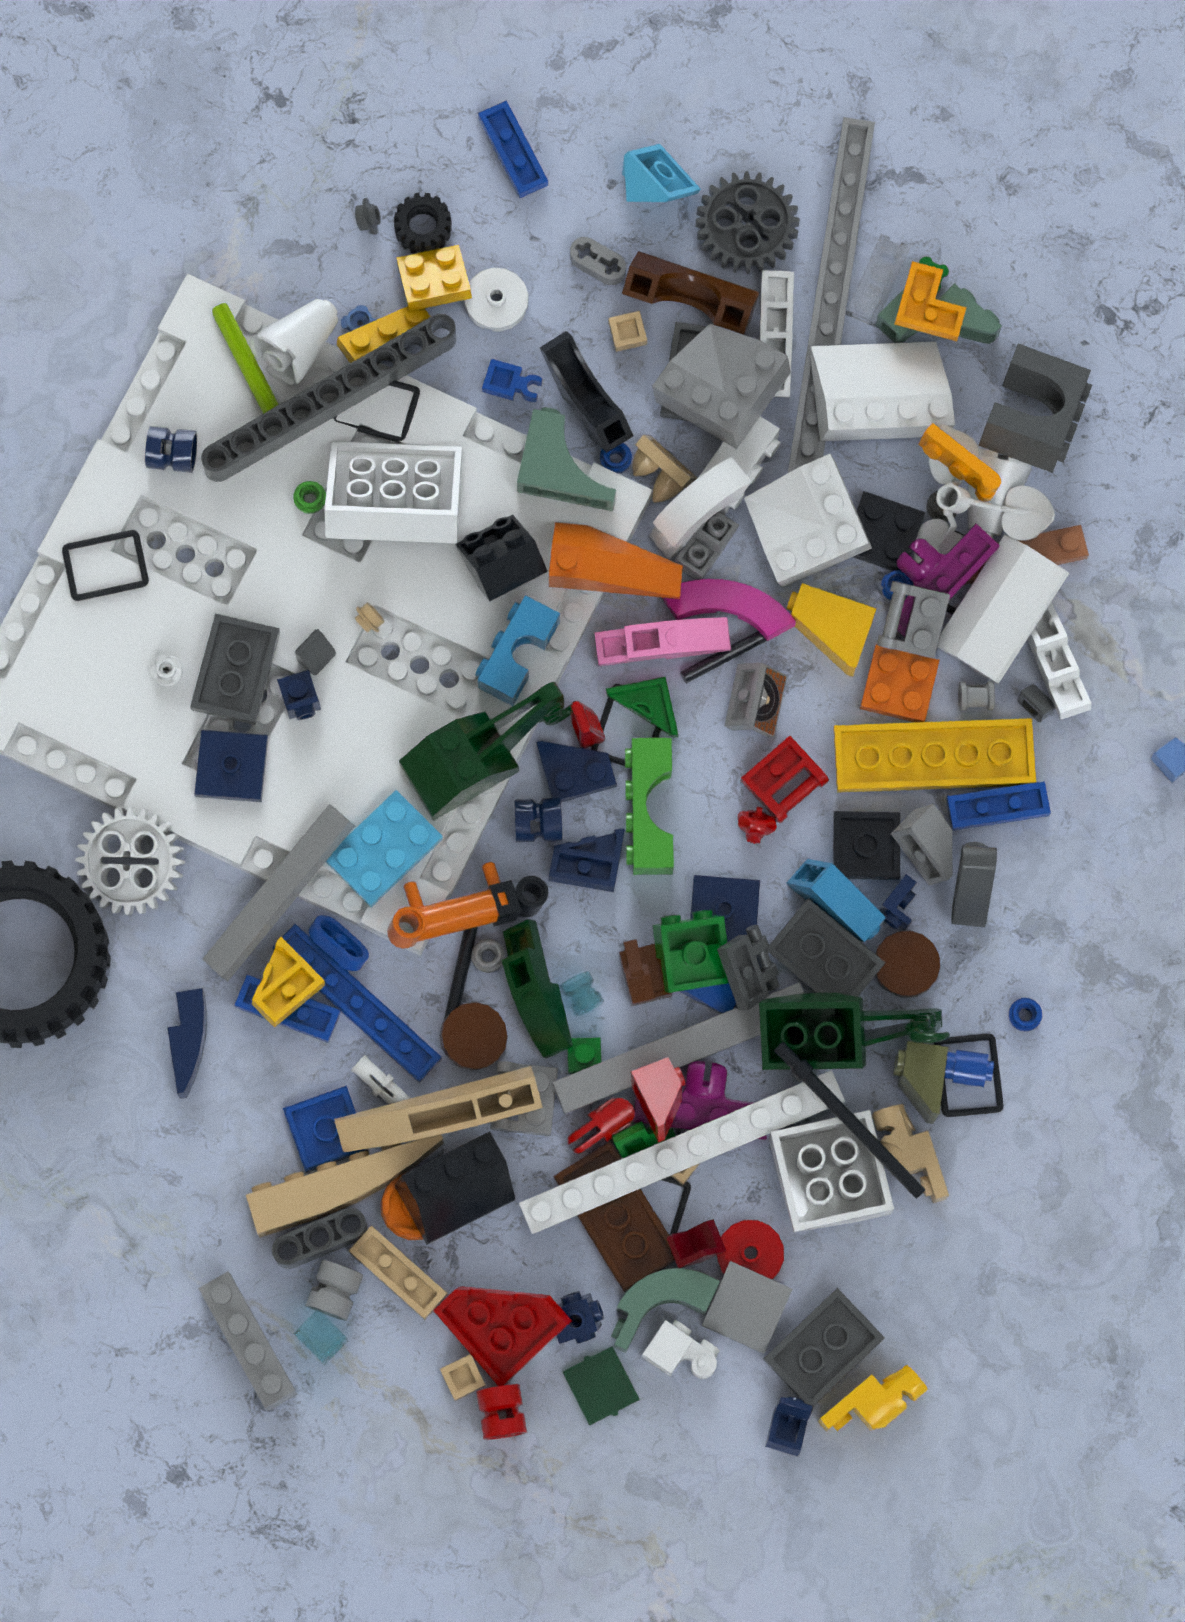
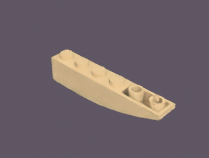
M529 1066L334 1120L343 1152H350L450 1133L541 1109L543 1106L532 1067Z
M442 1134L418 1139L403 1145L397 1143L381 1146V1152L369 1155L368 1151L359 1152L349 1156V1162L337 1165L336 1161L324 1163L316 1167L317 1172L304 1176L303 1172L290 1174L284 1177V1183L272 1186L271 1182H266L252 1187L253 1193L246 1194V1198L258 1236L261 1238L326 1217L387 1187L395 1178L415 1168L444 1144Z

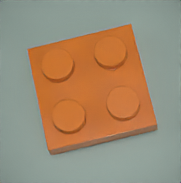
M876 644L860 709L910 722H925L940 660L889 649Z

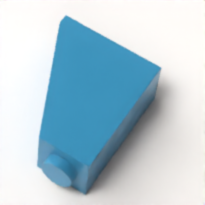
M807 859L786 882L804 900L810 898L862 942L872 939L879 932L880 924L886 918L833 863Z

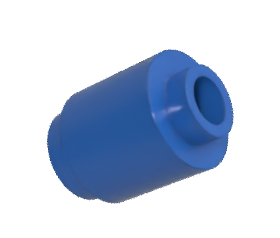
M956 1050V1053L947 1052L944 1078L952 1079V1083L984 1087L985 1081H992L994 1061H988V1054L963 1050Z

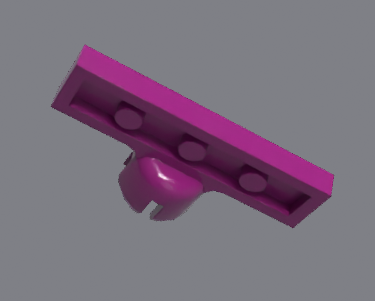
M975 523L946 554L939 553L925 539L918 538L908 547L922 561L918 564L906 552H903L897 560V566L913 581L914 586L950 594V600L1000 545ZM910 595L905 598L897 631L903 636L906 633L914 596Z
M705 1061L692 1062L688 1066L686 1086L682 1091V1102L671 1127L692 1130L754 1102L732 1100L726 1097L727 1070L725 1066L712 1062L710 1080L707 1081L703 1080ZM636 1098L633 1122L639 1123L642 1121L644 1124H649ZM767 1135L758 1139L767 1140Z

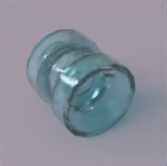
M589 971L580 973L560 985L564 996L572 997L571 1010L575 1017L586 1014L605 1002L601 993L591 988L594 979Z

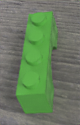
M632 738L631 748H625V768L632 769V780H625V799L632 800V813H626V833H632L633 845H626V865H633V875H673V835L663 831L653 823L646 807L647 798L654 787L671 778L672 738Z

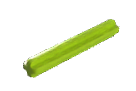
M222 303L212 309L213 316L264 414L279 404L228 304Z

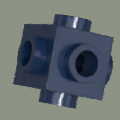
M580 1291L561 1297L562 1303L558 1305L572 1322L557 1335L559 1344L573 1339L578 1344L595 1338V1332L602 1326L601 1320H604L603 1310L599 1301H593L591 1293L581 1296ZM575 1315L580 1316L582 1320L577 1319Z

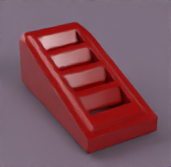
M580 701L573 702L571 705V724L580 747L586 749L592 745L604 742L605 734L597 714Z

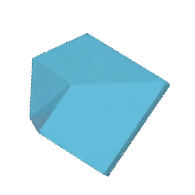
M661 144L631 150L624 155L622 175L625 177L626 202H669L698 194L701 190Z

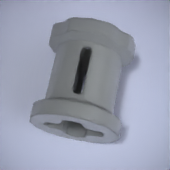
M988 681L983 685H967L966 682H959V710L966 711L967 707H986L987 710H993L995 706L994 682Z

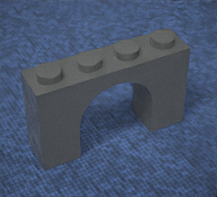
M1018 343L1002 387L1041 401L1052 411L1053 415H1029L995 402L978 446L1053 473L1057 461L1064 463L1070 444L1065 441L1071 442L1078 424L1072 421L1079 422L1085 404L1079 401L1086 403L1092 384L1087 383L1091 370Z

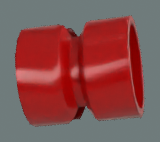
M520 1384L496 1386L476 1391L479 1411L485 1413V1417L481 1420L484 1440L508 1438L527 1433L525 1415L518 1410L523 1404ZM506 1411V1419L499 1420L497 1412Z

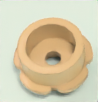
M368 602L361 608L357 606L358 615L355 617V620L366 632H369L371 629L379 632V627L385 621L377 610Z

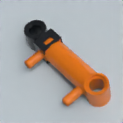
M487 862L482 866L488 884L487 890L424 906L416 882H408L403 887L410 907H403L395 913L387 929L388 938L396 947L405 949L414 946L420 941L492 923L494 927L514 922L518 916L532 917L540 911L546 902L549 894L548 887L541 878L526 876L514 888L512 880L500 881L495 863ZM522 892L532 893L536 901H527L523 897ZM399 923H409L413 927L414 932H404L401 930Z

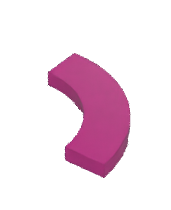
M700 579L681 583L680 599L661 597L676 620H682L698 614L717 613V611L737 615L738 619L753 626L767 641L796 625V621L791 614L771 596L759 589L736 581Z

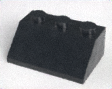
M490 1131L403 1174L395 1184L396 1190L426 1245L515 1200L507 1162Z

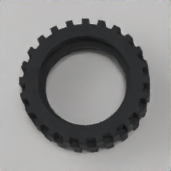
M12 860L1 861L0 902L12 899H27L40 902L53 909L62 917L73 938L74 961L70 975L62 988L53 997L40 1005L28 1009L9 1010L0 1008L1 1043H8L11 1048H22V1043L30 1042L34 1046L45 1044L44 1039L53 1035L57 1039L67 1035L64 1030L73 1023L79 1026L85 1020L82 1015L89 1007L94 1009L98 1004L97 994L100 988L105 989L108 981L105 974L106 968L110 966L111 962L107 945L109 944V938L103 926V921L91 899L69 876L67 878L61 876L57 869L47 866L46 869L39 868L32 861H25L24 866H16Z

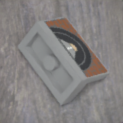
M763 663L738 664L724 726L731 730H754L766 737H774L787 676Z

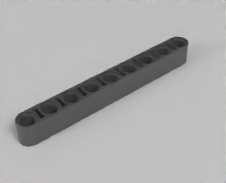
M446 314L433 315L210 444L203 450L201 455L206 476L215 482L227 480L384 389L392 381L403 378L446 353L456 343V325L454 320ZM444 328L450 332L446 337L443 338L437 337L433 334L437 329ZM415 344L419 345L422 349L418 353L411 354L406 351V348L409 345ZM382 361H391L394 364L388 370H382L378 367V364ZM354 377H363L366 380L361 386L350 384ZM327 393H334L338 396L331 403L322 400V397ZM300 409H306L310 412L303 419L293 416ZM272 425L282 428L281 432L276 435H269L265 431ZM245 441L254 444L253 448L246 452L237 449L238 445ZM215 458L225 460L224 465L219 468H213L209 466V463Z

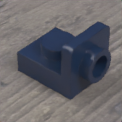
M309 670L277 679L289 719L305 720L313 717L316 714L315 711L321 710Z
M907 874L879 909L886 917L883 920L886 924L896 930L900 927L904 931L909 927L912 920L897 908L906 909L916 896L912 890L917 883Z

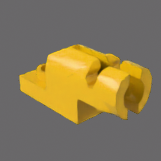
M908 1365L882 1379L884 1382L882 1385L873 1375H870L824 1414L818 1422L826 1432L831 1427L838 1431L852 1419L849 1412L853 1410L870 1431L885 1428L907 1409L906 1402L902 1400V1394L915 1401L928 1388Z

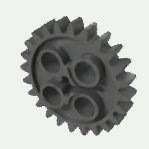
M745 171L744 178L739 180L734 172L732 173L730 183L721 177L719 182L720 189L710 185L709 193L711 196L702 195L701 203L704 206L697 207V215L700 218H697L695 222V227L700 228L697 232V239L705 240L702 244L703 251L713 249L710 260L722 258L721 268L726 267L730 262L733 263L734 273L738 271L741 265L745 267L746 273L750 274L751 266L756 265L761 273L765 262L774 268L776 264L775 256L785 260L786 252L784 249H793L794 242L791 239H797L798 230L795 227H798L800 218L794 217L797 214L798 206L790 205L793 198L792 194L782 196L785 187L783 184L776 188L773 187V177L769 178L765 183L762 182V174L760 172L755 180L750 179L749 172ZM749 197L755 203L747 206L743 205L739 200ZM731 204L734 207V209L726 205ZM725 218L729 219L733 224L729 227H722L717 221ZM767 218H772L776 220L778 224L769 227L766 226L762 221ZM761 236L764 237V238H767V239H769V240H768V241H764V240L761 238ZM748 239L753 241L756 246L745 248L740 242Z

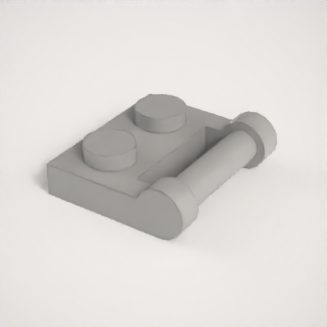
M892 581L890 591H893L883 634L879 635L877 645L934 659L950 594ZM906 595L914 596L904 640L895 639Z
M499 1061L497 1063V1073L499 1074L529 1066L532 1067L543 1108L519 1114L518 1121L509 1120L508 1118L491 1122L490 1129L551 1136L555 1090L552 1082L557 1080L558 1068Z

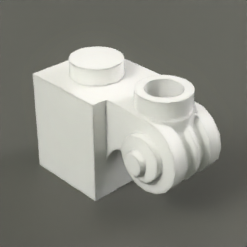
M665 1320L642 1354V1358L668 1376L672 1375L681 1361L689 1360L692 1362V1374L699 1379H706L716 1369V1358L720 1350L704 1339L700 1344L689 1336L692 1331L679 1321L674 1320L671 1324Z

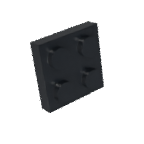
M863 491L857 508V514L872 549L853 556V558L891 571L900 570L897 566V560L903 552H906L909 556L911 555L912 550L908 546L916 540L925 512Z
M834 811L833 864L848 879L899 880L900 846L891 833L900 824V812Z

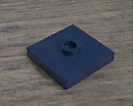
M201 730L195 797L262 802L268 735Z
M694 875L690 919H693L692 912L712 910L713 915L724 916L727 942L738 935H747L746 928L757 925L760 880Z

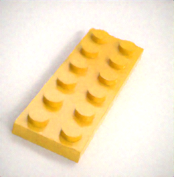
M1032 718L834 725L833 728L837 793L1008 787L1036 783Z

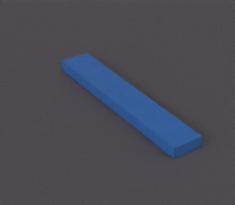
M294 924L282 936L325 980V986L319 992L337 1009L341 1010L351 1022L418 1083L442 1060V1057L355 977L347 970L342 969L323 949L316 946L311 937L299 926Z

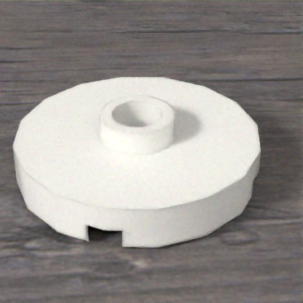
M490 268L480 271L470 280L472 298L464 302L469 318L477 326L501 332L513 328L522 321L528 308V291L525 283L516 273L505 268ZM499 294L502 296V299L500 301H493L491 296Z

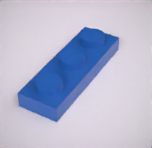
M507 100L479 112L478 119L519 198L547 187L548 179Z
M1045 781L952 795L946 798L952 831L1047 817L1051 814Z
M246 975L234 1006L264 1018L252 1005V998L261 980ZM308 999L279 1025L329 1043L341 1010L313 999Z

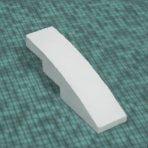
M762 270L759 340L787 355L791 371L794 272ZM791 373L774 397L790 398Z
M1051 601L1028 637V642L1061 720L1091 710L1092 703L1079 677L1080 669L1068 646V636Z

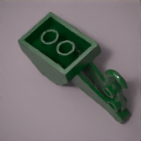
M550 682L491 720L486 712L455 719L420 741L399 760L400 767L434 821L518 773L519 766L510 751L538 722H544L546 725L552 726L571 715L572 703L564 708V695L556 682ZM532 708L501 736L499 735L497 730Z
M800 993L763 999L759 1002L762 1070H791L774 1052L783 1041L802 1061L806 1059L814 1069H863L866 1066L865 1046L906 1035L914 1043L940 1042L950 1036L949 1032L936 1033L943 1027L942 1009L938 1008L864 1011L863 998L841 993ZM911 1019L907 1023L864 1030V1021Z

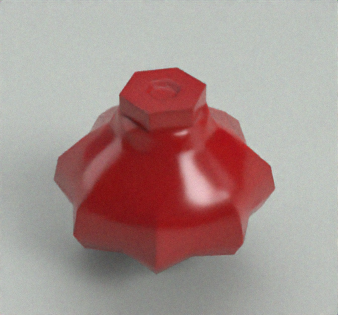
M758 806L756 811H740L738 814V826L746 833L747 842L753 844L760 843L764 836L775 832L777 828L776 818L763 812L762 807Z

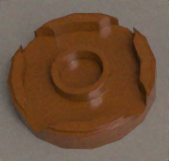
M898 931L886 937L878 946L876 954L886 964L877 973L876 978L880 986L886 991L888 990L890 993L901 998L917 997L927 992L937 980L940 970L939 953L935 945L923 934L914 931Z
M476 1002L462 1004L451 1011L443 1021L440 1031L441 1047L445 1055L458 1067L468 1070L484 1069L496 1062L505 1051L508 1038L506 1024L499 1013L488 1005Z

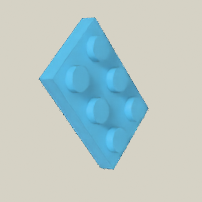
M395 790L341 842L326 863L372 908L443 840V836Z

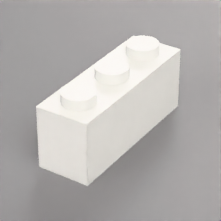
M760 416L737 449L723 442L700 476L724 460L732 457L752 480L751 484H753L762 472L763 467L760 466L766 456L772 458L780 446L781 442L778 441L780 428ZM745 493L737 501L721 509L719 512L726 515L730 507L735 510L744 498Z

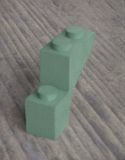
M954 283L938 299L966 307L959 337L985 344H990L999 337L1002 327L999 324L1000 320L989 309L984 310L980 307L969 290L965 288L960 289ZM904 289L878 314L876 327L894 343H903L909 337L920 332L894 325Z

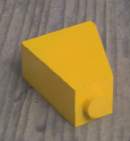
M802 583L798 593L792 591L786 610L791 611V616L796 621L795 628L845 674L853 677L877 608Z

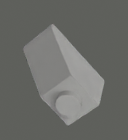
M934 804L913 810L891 835L928 885L949 880L953 876L951 827L946 822L944 815Z

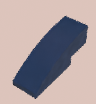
M203 988L176 992L181 1025L167 1027L177 1094L180 1099L188 1097L203 1057L207 1028L206 997Z

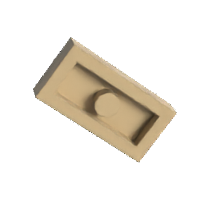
M643 435L635 444L638 450L634 455L632 465L634 476H645L655 472L658 468L662 469L653 487L652 501L654 503L666 501L676 496L698 479L652 436Z

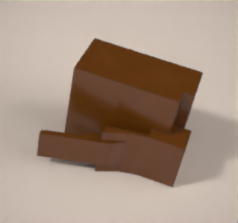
M637 939L623 942L625 951L619 952V959L631 1007L657 1001V999L661 1000V998L672 997V993H667L664 989L661 959L656 958L655 944L638 947Z

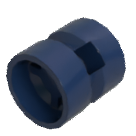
M150 426L145 448L146 468L165 470L168 466H171L174 471L192 473L197 453V431L177 429L175 433H171L169 428ZM166 444H171L170 455L165 454Z
M561 797L542 798L540 803H535L533 799H514L516 842H534L540 836L544 841H562ZM540 818V822H536L535 819Z

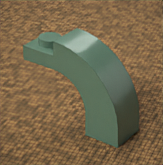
M684 1268L661 1270L639 1280L625 1293L617 1306L616 1311L626 1315L627 1318L626 1321L619 1318L611 1337L616 1339L614 1348L626 1353L642 1319L650 1310L659 1305L667 1303L680 1304L705 1315L720 1284V1280L702 1272Z

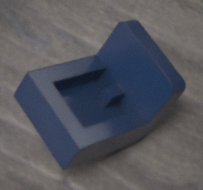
M780 1397L773 1410L765 1447L798 1457L813 1406L805 1404L799 1398Z

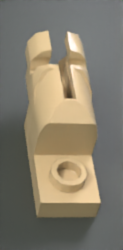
M903 1104L875 1111L872 1117L877 1131L891 1132L890 1135H885L880 1142L911 1175L923 1171L924 1176L920 1177V1183L926 1189L923 1192L925 1197L931 1196L933 1203L946 1200L949 1194L929 1131L913 1135V1131L916 1130Z

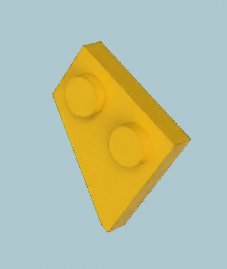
M280 937L277 939L274 952L265 967L260 985L257 986L254 993L252 1005L275 1028L325 986V980Z

